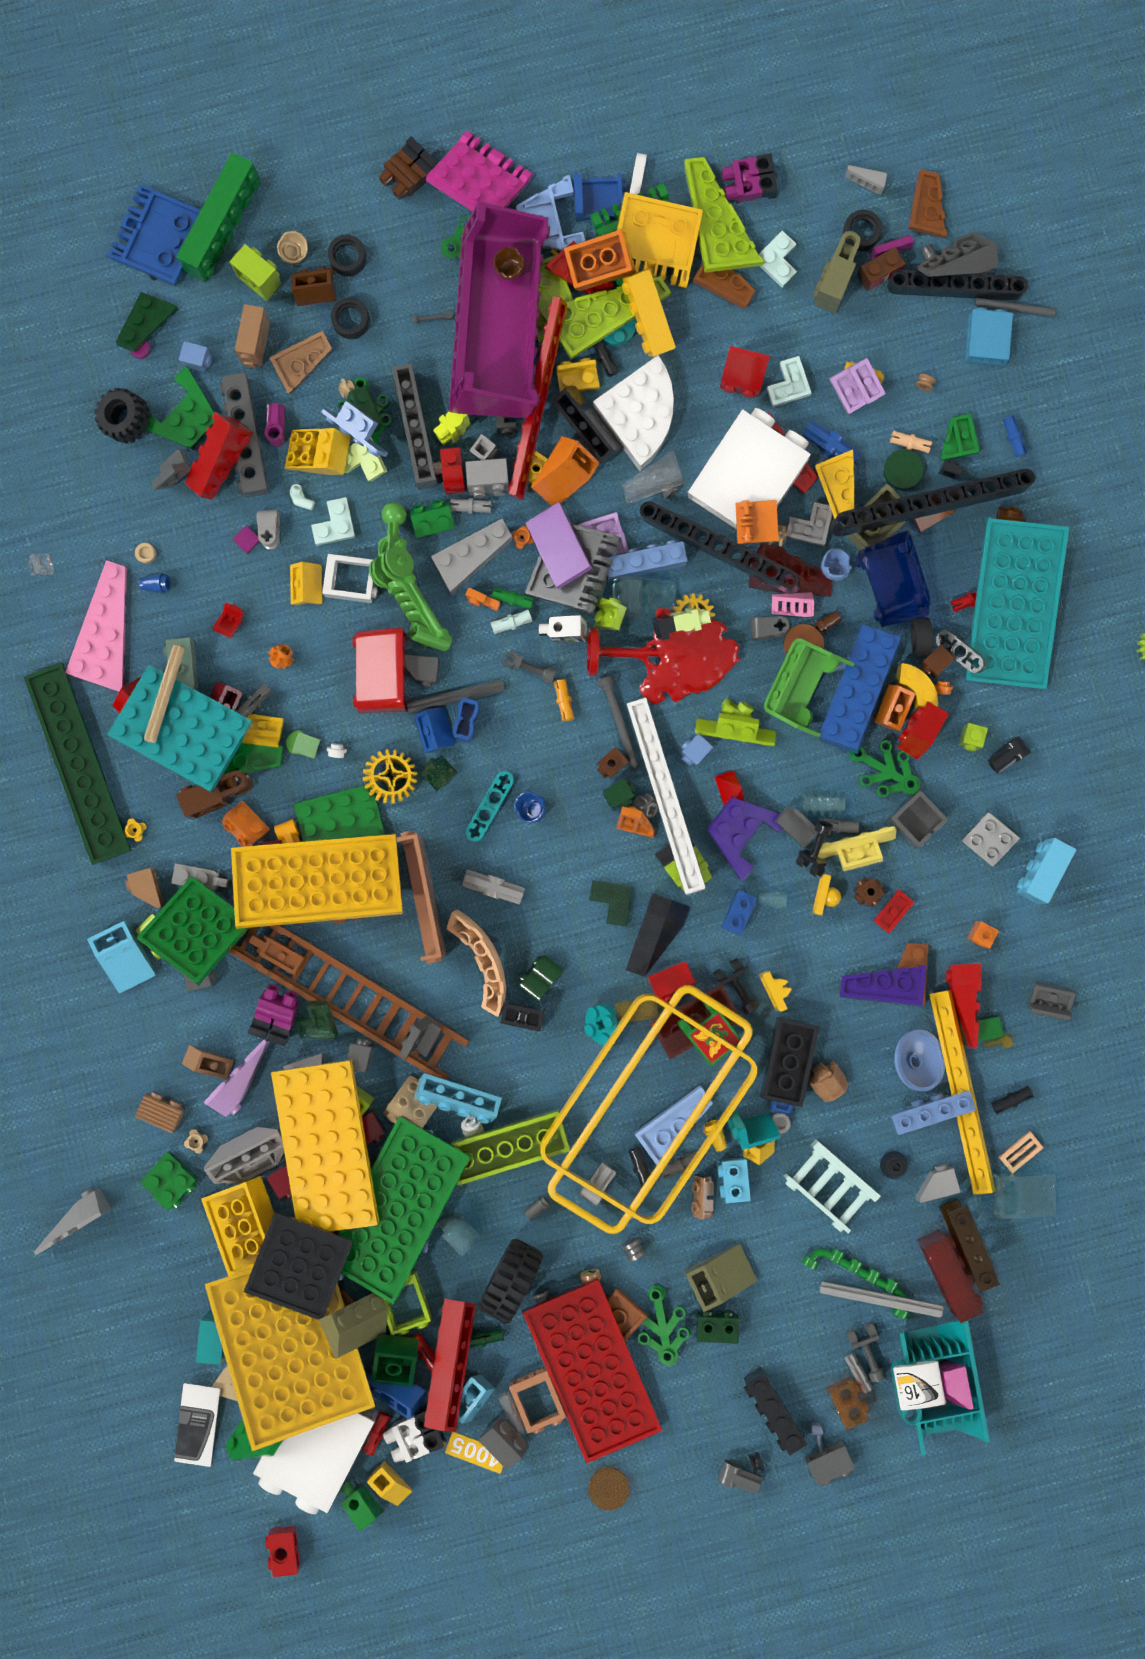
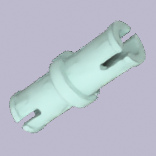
M529 610L514 615L508 614L507 617L490 623L495 635L505 630H515V627L532 622Z

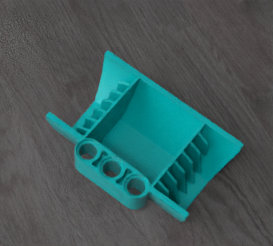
M968 1320L899 1332L903 1360H896L892 1364V1379L899 1415L907 1424L915 1425L920 1454L926 1455L924 1447L926 1434L958 1430L975 1436L985 1443L990 1442ZM946 1360L966 1367L973 1409L969 1410L946 1401L943 1405L914 1409V1414L911 1417H906L908 1410H901L893 1370L895 1366Z

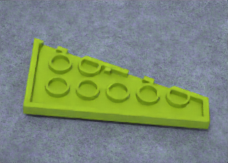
M661 276L654 277L653 281L661 302L671 295V291ZM622 286L610 291L604 290L577 297L575 300L566 302L568 305L559 342L569 357L573 359L635 319V315H632L629 309V297L625 295ZM539 307V313L547 323L549 307Z

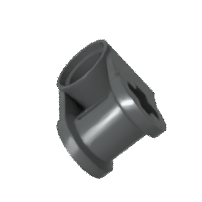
M782 616L750 619L752 640H765L784 637L788 633L789 622ZM777 623H781L782 626H785L783 627L782 631H779L778 628H775L777 626Z

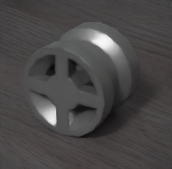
M639 1237L621 1246L623 1251H626L629 1262L637 1260L647 1253L645 1248H642Z

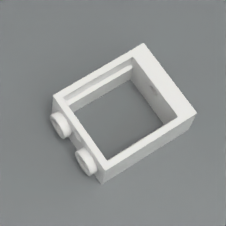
M328 554L322 594L328 598L373 603V598H377L378 586H375L370 574L368 576L366 594L334 590L338 563L369 567L373 560Z

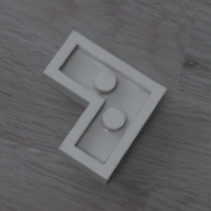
M814 502L809 521L790 517L786 538L824 547L832 517L830 505Z

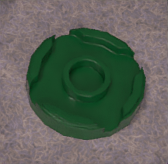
M910 450L893 452L883 466V475L886 482L898 490H908L915 487L924 473V465L921 458Z

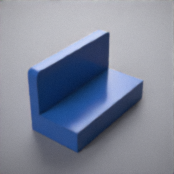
M444 707L426 709L414 715L425 753L455 745Z

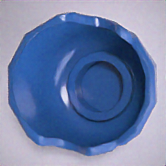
M528 791L521 793L516 798L514 810L522 821L532 824L539 822L545 816L546 803L540 795Z

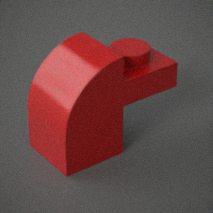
M460 447L440 449L442 476L446 495L466 493Z

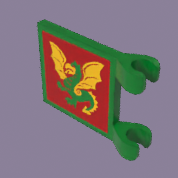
M703 1002L711 1015L699 1024L736 1047L741 1040L739 1035L720 1012ZM680 1019L677 1022L711 1067L732 1051L698 1028L694 1027L692 1029L685 1020Z

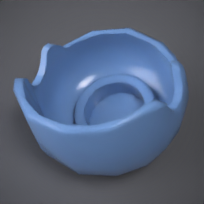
M836 548L827 551L821 562V569L826 578L833 581L847 578L852 568L849 563V554Z

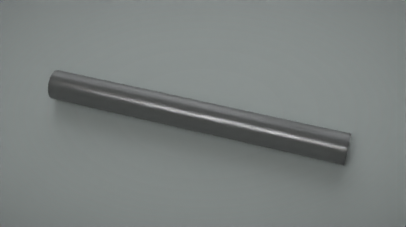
M978 297L975 299V306L1050 317L1055 315V309Z

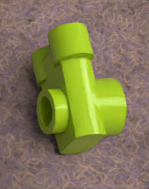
M725 698L721 704V711L725 714L752 718L751 713L754 708L744 701H740L736 705L733 701Z

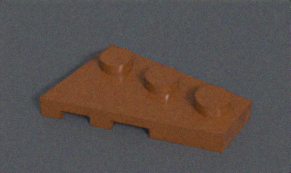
M702 264L693 280L697 285L744 310L755 293V290L741 275L736 274L732 269L705 273Z

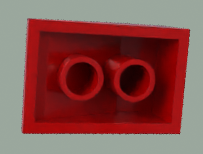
M730 346L719 388H722L727 393H742L747 398L758 397L770 356Z

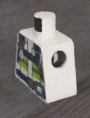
M580 615L550 617L549 624H539V635L549 636L554 642H587V622Z

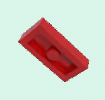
M898 889L873 919V922L890 934L914 904V901Z

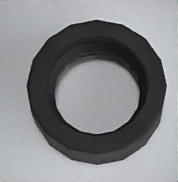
M865 209L857 210L847 218L843 234L846 231H851V226L856 221L863 220L870 223L874 228V234L869 240H860V245L857 249L860 252L868 251L879 241L882 223L879 217L872 211ZM849 238L845 240L846 244L854 247V240Z
M341 235L330 243L328 259L335 272L342 276H353L364 268L366 252L362 242L357 237ZM345 245L354 246L359 253L358 260L350 266H342L336 260V251Z
M342 299L334 305L331 311L333 328L343 338L357 339L364 335L369 328L370 319L368 311L364 304L357 299ZM355 308L361 313V324L355 329H344L340 325L339 315L345 309Z
M918 617L911 620L910 639L915 656L932 654L933 631L929 617Z

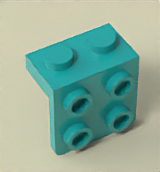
M735 1108L727 1120L728 1128H731L733 1138L738 1141L742 1150L773 1142L780 1138V1132L769 1113L741 1120Z

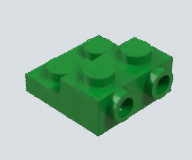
M168 1151L140 1181V1184L154 1195L153 1198L161 1206L169 1211L172 1208L176 1210L183 1202L182 1196L185 1193L189 1195L196 1188L195 1182L198 1180V1177Z

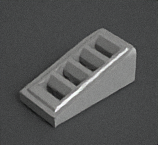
M848 165L845 178L876 194H882L887 173Z

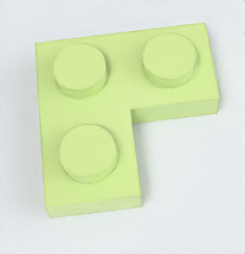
M355 442L349 446L344 473H349L361 465L368 481H373L388 471L380 455L376 457L367 451L368 447L365 445L361 446Z

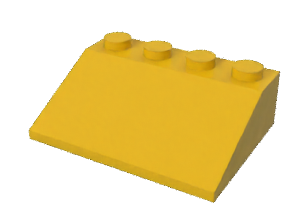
M261 1176L201 1199L228 1276L253 1268L274 1215Z

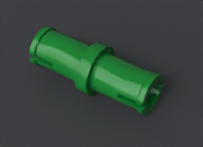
M494 587L492 599L509 603L508 606L516 605L529 610L533 601V597L518 594L514 590L510 592Z

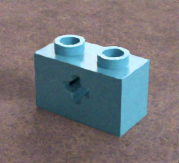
M482 1375L472 1376L463 1387L458 1421L462 1424L473 1420L495 1390V1387Z

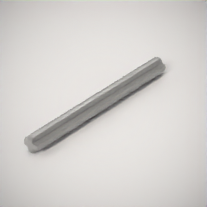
M822 1281L820 1286V1293L935 1317H942L944 1307L939 1304Z

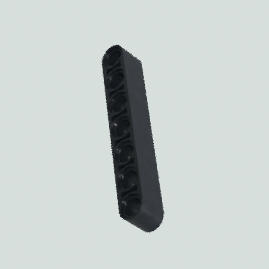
M896 270L892 273L887 287L889 292L898 295L975 299L978 297L1014 301L1020 299L1028 289V281L1022 276L959 274L927 276L916 270ZM894 279L900 280L902 285L895 284ZM913 281H920L922 286L915 285ZM933 282H939L942 287L935 286ZM953 283H959L961 288H956ZM973 284H979L981 289H976ZM993 285H999L1001 290H996ZM1013 286H1018L1021 291H1016Z

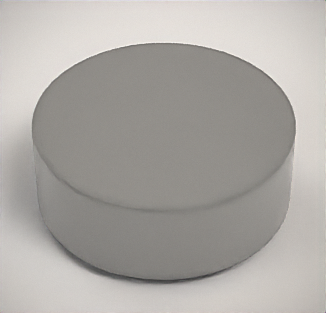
M784 1113L772 1115V1119L780 1134L787 1132L791 1125L789 1117Z

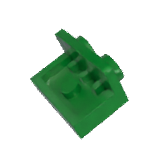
M435 500L430 505L424 506V504H420L409 510L416 538L455 528L448 500Z

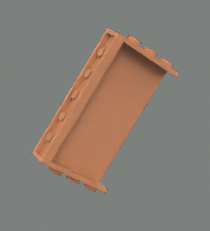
M413 831L403 832L401 837H397V842L404 845L426 955L420 957L421 961L426 960L427 964L441 962V957H445L447 954L424 839Z

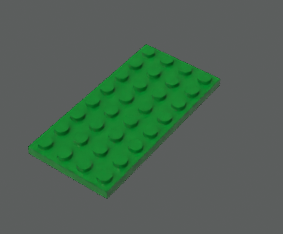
M399 1116L371 1170L379 1224L339 1231L338 1235L353 1240L341 1274L391 1304H395L472 1156L405 1117Z

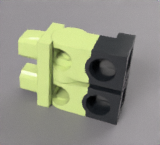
M690 607L685 609L686 612L679 611L652 618L656 638L664 641L670 639L669 633L702 630V624L711 622L709 611Z

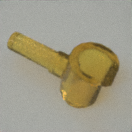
M1003 1035L1004 1037L985 1042L983 1045L986 1048L1002 1044L1004 1049L1013 1046L1014 1043L1009 1035Z

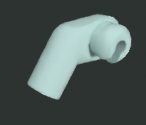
M292 485L290 496L296 506L312 511L315 501L304 497L300 485Z

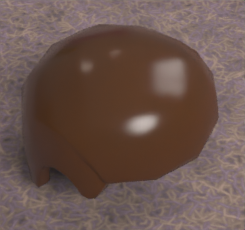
M515 247L502 248L494 255L493 265L497 274L502 279L508 281L515 280L525 271L524 258Z

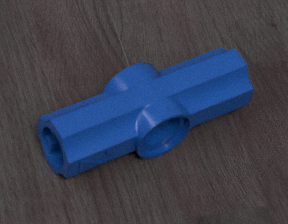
M813 420L802 435L818 446L819 450L829 458L853 450L855 465L862 455L859 451L845 443L841 435L834 431L829 432Z

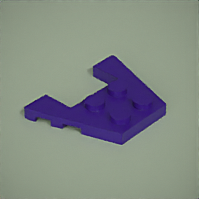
M731 797L707 830L725 855L727 862L735 871L738 879L744 881L754 866L739 855L740 851L762 822H765L773 830L780 833L782 828L775 822L780 814Z

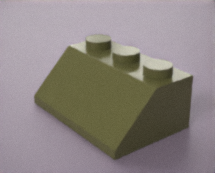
M372 1293L319 1319L335 1359L376 1339L378 1334L386 1333L388 1309L383 1298Z

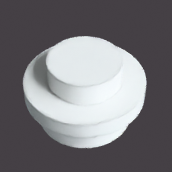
M332 743L331 747H327L326 750L328 751V756L335 758H344V753H347V749L343 748L342 744Z

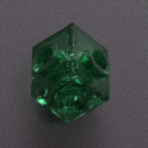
M443 755L437 759L432 757L424 765L426 768L421 773L436 791L449 784L458 774L456 769Z

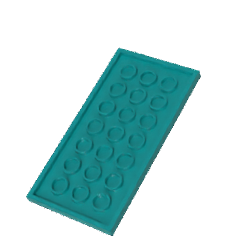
M992 518L986 519L970 646L985 657L987 666L981 673H972L966 669L965 680L1047 689L1069 527ZM967 659L975 664L974 667L979 668V660Z

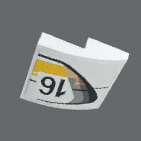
M938 1361L917 1362L914 1365H898L893 1368L901 1410L928 1408L946 1403Z

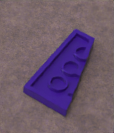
M926 965L842 976L840 998L922 1007Z

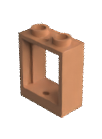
M546 1367L509 1382V1389L527 1433L533 1432L536 1434L543 1431L547 1425L552 1424L554 1426L564 1421L566 1414ZM546 1381L558 1412L531 1423L518 1392Z

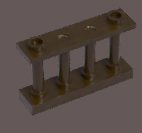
M958 1199L938 1206L970 1284L976 1283L980 1292L1000 1285L969 1207L967 1205L962 1207Z

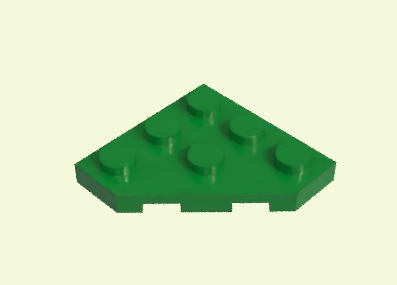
M242 1419L232 1436L228 1439L225 1447L231 1460L242 1461L243 1459L274 1456L283 1440L252 1451Z

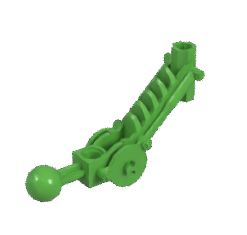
M398 502L387 503L381 512L383 521L388 525L387 536L379 541L378 557L370 563L369 574L376 585L388 589V593L395 596L407 619L412 624L409 630L411 640L419 642L422 648L430 646L445 652L452 643V636L448 634L447 629L441 627L415 583L416 577L412 574L414 568L413 559L406 550L407 540L399 537V526L405 522L407 517L405 507Z

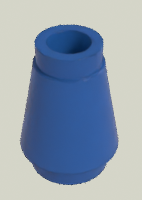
M161 573L140 578L139 587L141 590L165 593L171 589V580L169 575Z

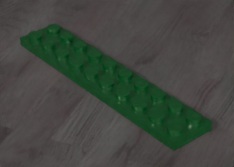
M59 663L24 676L91 864L96 865L132 851L64 664Z

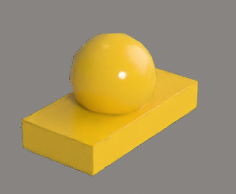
M823 874L820 877L812 913L820 916L823 914L824 905L835 907L841 901L840 891L834 887H829L831 875Z

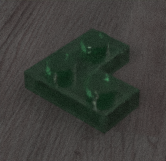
M592 880L589 901L609 904L606 924L626 927L632 886Z
M309 1001L306 1007L310 1017H297L294 1021L300 1038L336 1039L339 1033L328 1001Z

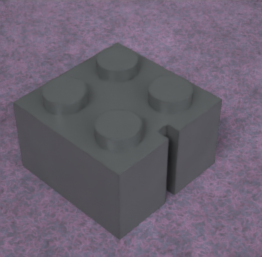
M921 790L910 797L887 819L914 849L920 848L933 833H936L948 821Z

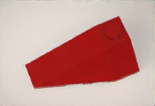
M981 963L951 965L948 967V970H945V982H948V989L952 991L955 1009L968 1048L974 1049L978 1047L979 1021L975 1019V1015L980 1010V1002L976 997L978 991H981Z

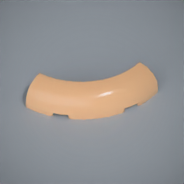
M455 910L451 913L446 929L457 936L465 945H469L476 956L474 958L480 971H483L485 978L481 1007L499 1017L503 1011L506 998L505 975L500 957L482 928L470 917L459 910Z

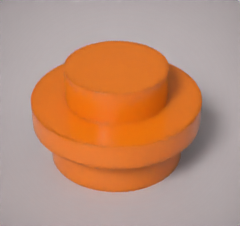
M937 681V684H934L937 694H951L953 686L949 685V681Z

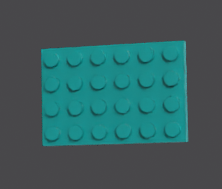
M148 665L107 735L212 793L253 721L175 679L155 743L145 741L144 736L164 676L163 672Z

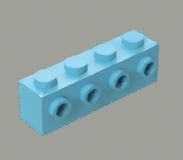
M425 1073L420 1077L414 1099H417L421 1104H433L438 1106L440 1110H452L458 1112L459 1116H471L477 1118L478 1122L485 1124L491 1123L497 1117L502 1099L501 1097Z

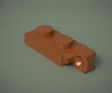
M254 934L249 943L258 947L256 952L261 957L293 975L297 973L305 959L304 955L267 935L262 938Z

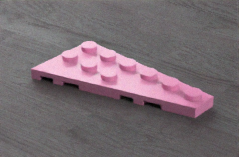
M106 560L66 669V673L118 692L124 687L125 593L127 591V568L125 566Z

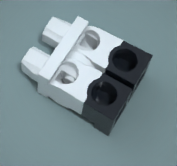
M427 1406L416 1412L410 1420L405 1417L394 1422L392 1427L383 1433L387 1444L397 1441L399 1447L391 1451L394 1462L405 1460L407 1463L412 1461V1459L445 1447L447 1440L443 1431L424 1427Z

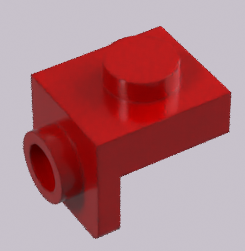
M225 602L223 612L214 624L213 630L232 639L243 622V610L237 605Z

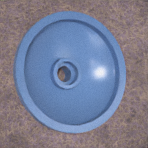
M909 1031L901 1037L896 1046L895 1067L900 1079L907 1087L914 1091H929L935 1088L943 1078L945 1062L941 1044L928 1031Z

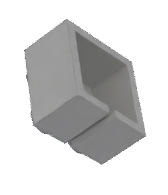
M506 458L466 462L467 486L470 496L473 495L475 498L485 497V494L503 496L509 492Z

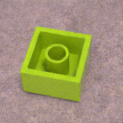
M244 244L230 260V264L236 276L267 302L282 285L279 278L280 274L276 271L277 267L269 259L265 261L261 257L262 254L255 247L250 248Z

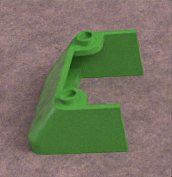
M801 638L796 639L792 643L764 703V710L799 730L820 737V733L809 728L813 720V713L806 707L823 671L826 673L834 672L838 668L840 661L852 667L855 663Z

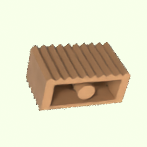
M154 1091L145 1094L135 1117L170 1133L176 1132L186 1110L181 1107L182 1104L175 1100H170V1102L162 1099V1094Z

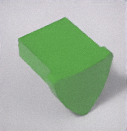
M301 730L294 731L285 740L290 753L300 754L312 759L315 758L320 739L303 734Z

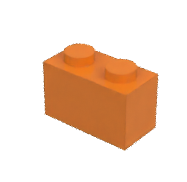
M888 685L873 722L890 730L900 731L916 693L898 685Z

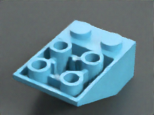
M122 921L87 939L95 957L119 994L156 976L140 941L136 938L137 934L130 921Z

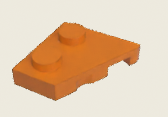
M622 806L616 829L654 838L656 829L644 813L632 806Z

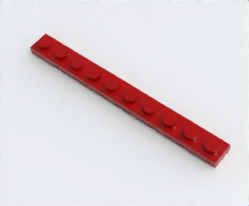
M553 296L552 303L549 305V318L544 326V340L540 345L539 362L536 363V375L534 382H532L535 384L537 394L540 395L538 406L534 407L532 414H529L522 424V437L517 445V459L513 463V476L508 485L509 495L519 500L524 499L568 304L561 297Z

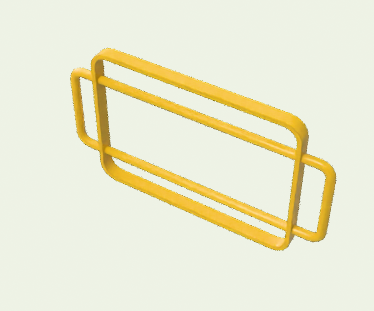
M691 985L680 987L669 1003L653 994L638 996L542 1138L540 1143L542 1158L548 1165L557 1170L548 1184L550 1197L609 1234L621 1232L632 1217L645 1224L658 1222L665 1215L756 1078L757 1066L754 1060L743 1052L753 1035L751 1024L743 1017ZM687 993L692 994L743 1027L745 1033L735 1047L676 1009L675 1007L682 996ZM646 1000L659 1003L665 1009L563 1162L559 1164L548 1157L545 1153L547 1143L638 1006ZM673 1012L733 1052L631 1205L627 1206L568 1168ZM739 1056L749 1061L751 1071L659 1210L651 1216H644L638 1213L637 1209ZM563 1175L568 1176L623 1210L625 1214L619 1223L611 1226L557 1193L556 1186Z

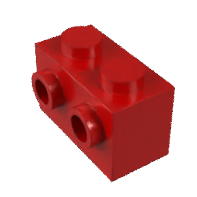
M686 961L648 976V982L653 994L667 1003L680 987L685 985L695 987L694 978Z

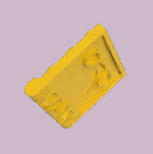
M625 192L617 231L622 229L626 233L632 259L635 260L636 273L639 271L640 261L644 262L642 270L650 269L652 278H654L657 274L658 265H660L659 276L664 281L667 267L673 268L670 284L675 286L678 272L681 270L678 286L686 288L703 210Z

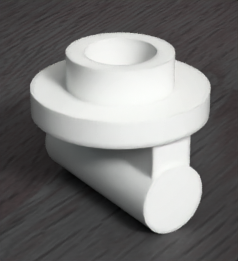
M469 1116L461 1123L465 1138L484 1132L483 1125L477 1121V1118Z

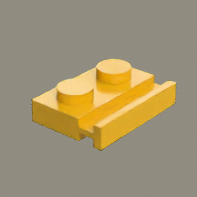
M250 714L247 718L252 720L253 724L242 743L278 748L284 719Z

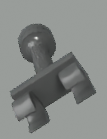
M508 652L505 655L512 659V662L508 660L502 662L505 667H513L512 669L515 671L521 667V669L523 668L526 671L543 677V682L552 683L556 669L548 666L547 669L543 670L541 667L528 664V662L522 660L523 656H518L515 652Z
M871 1322L865 1324L869 1336L857 1340L853 1329L847 1331L846 1335L852 1349L860 1346L863 1347L871 1371L868 1373L871 1382H877L886 1378L887 1375L884 1368L878 1366L870 1345L871 1342L879 1340L874 1324Z

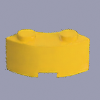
M901 663L897 667L896 685L916 693L913 699V709H917L919 705L923 707L927 701L938 707L937 691L930 678L920 669Z

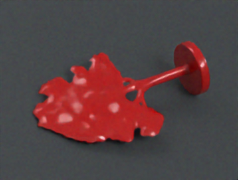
M659 607L655 614L658 617L673 612L667 607L665 609ZM715 620L702 624V630H680L669 633L670 639L664 641L656 638L654 630V640H651L642 648L600 647L598 629L590 628L587 640V675H597L599 657L637 658L645 663L648 674L639 687L642 696L651 704H659L665 701L663 693L668 692L673 701L679 702L685 696H688L690 692L699 694L702 691H709L711 687H714L720 680L724 679V675L740 661V658L737 656L739 645L735 640L726 639L721 636L728 628L722 622ZM653 645L657 646L655 649L651 648ZM648 656L660 657V664H652Z

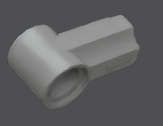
M601 1162L591 1179L587 1181L606 1192L605 1189L615 1176L616 1171ZM584 1186L579 1192L582 1198L594 1206H597L602 1197Z

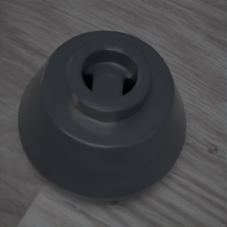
M890 1151L881 1158L880 1169L887 1178L899 1179L907 1172L908 1162L900 1152Z

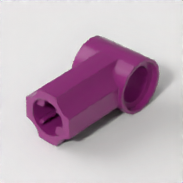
M271 403L267 405L265 436L270 445L280 447L286 440L284 434L285 405ZM273 433H280L277 438H271Z

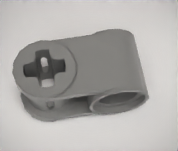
M257 511L258 539L266 549L274 550L280 544L279 511Z

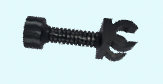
M822 820L817 821L815 830L818 834L812 850L799 851V856L796 859V864L801 868L803 865L808 867L811 862L813 865L810 868V874L814 877L817 875L821 877L825 872L824 867L827 865V862L818 857L825 835H830L833 828L832 824Z
M736 958L730 962L736 972L735 974L725 978L720 969L713 972L720 986L728 982L732 983L733 988H735L743 1002L742 1010L747 1015L757 1009L759 1005L756 1000L749 999L744 988L741 987V983L737 980V977L743 974L745 970Z

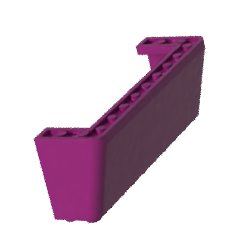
M478 201L464 227L461 240L449 412L527 418L529 414H532L534 407L539 404L540 395L537 394L532 378L536 371V365H533L537 354V346H535V340L538 336L536 322L539 318L537 303H539L541 292L538 291V285L542 278V273L539 272V269L542 265L543 255L540 253L544 240L548 239L550 235L547 217ZM505 247H515L523 256L525 262V271L519 278L511 281L502 279L497 274L493 265L494 255Z

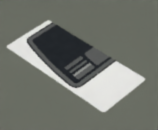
M183 1384L175 1462L211 1466L220 1394L219 1388Z

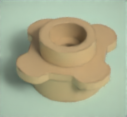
M343 378L341 379L342 383H340L339 391L342 397H346L347 400L349 391L354 390L355 387L351 380L346 381Z
M193 1129L189 1132L190 1136L184 1142V1146L195 1150V1153H201L204 1144L208 1142V1136L202 1135L196 1129Z

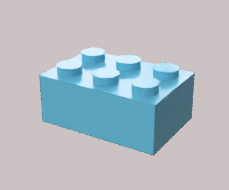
M1056 838L1041 841L1035 850L1037 854L1034 860L1031 859L1026 867V870H1028L1025 877H1021L1017 884V888H1019L1017 894L1038 905L1048 904L1077 849Z

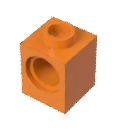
M976 921L967 940L984 949H990L999 930L982 921Z

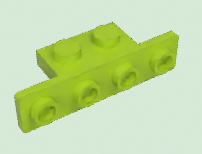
M719 713L718 721L700 718L696 720L695 733L703 736L720 737L722 739H732L764 746H775L776 731L758 728L759 719Z

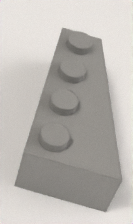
M500 519L431 556L451 596L462 585H465L472 576L484 568L492 558L494 559L512 542V535L503 519Z

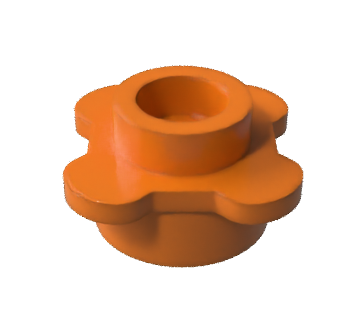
M522 526L516 531L511 532L512 539L515 540L516 548L522 549L525 545L534 542L527 526Z

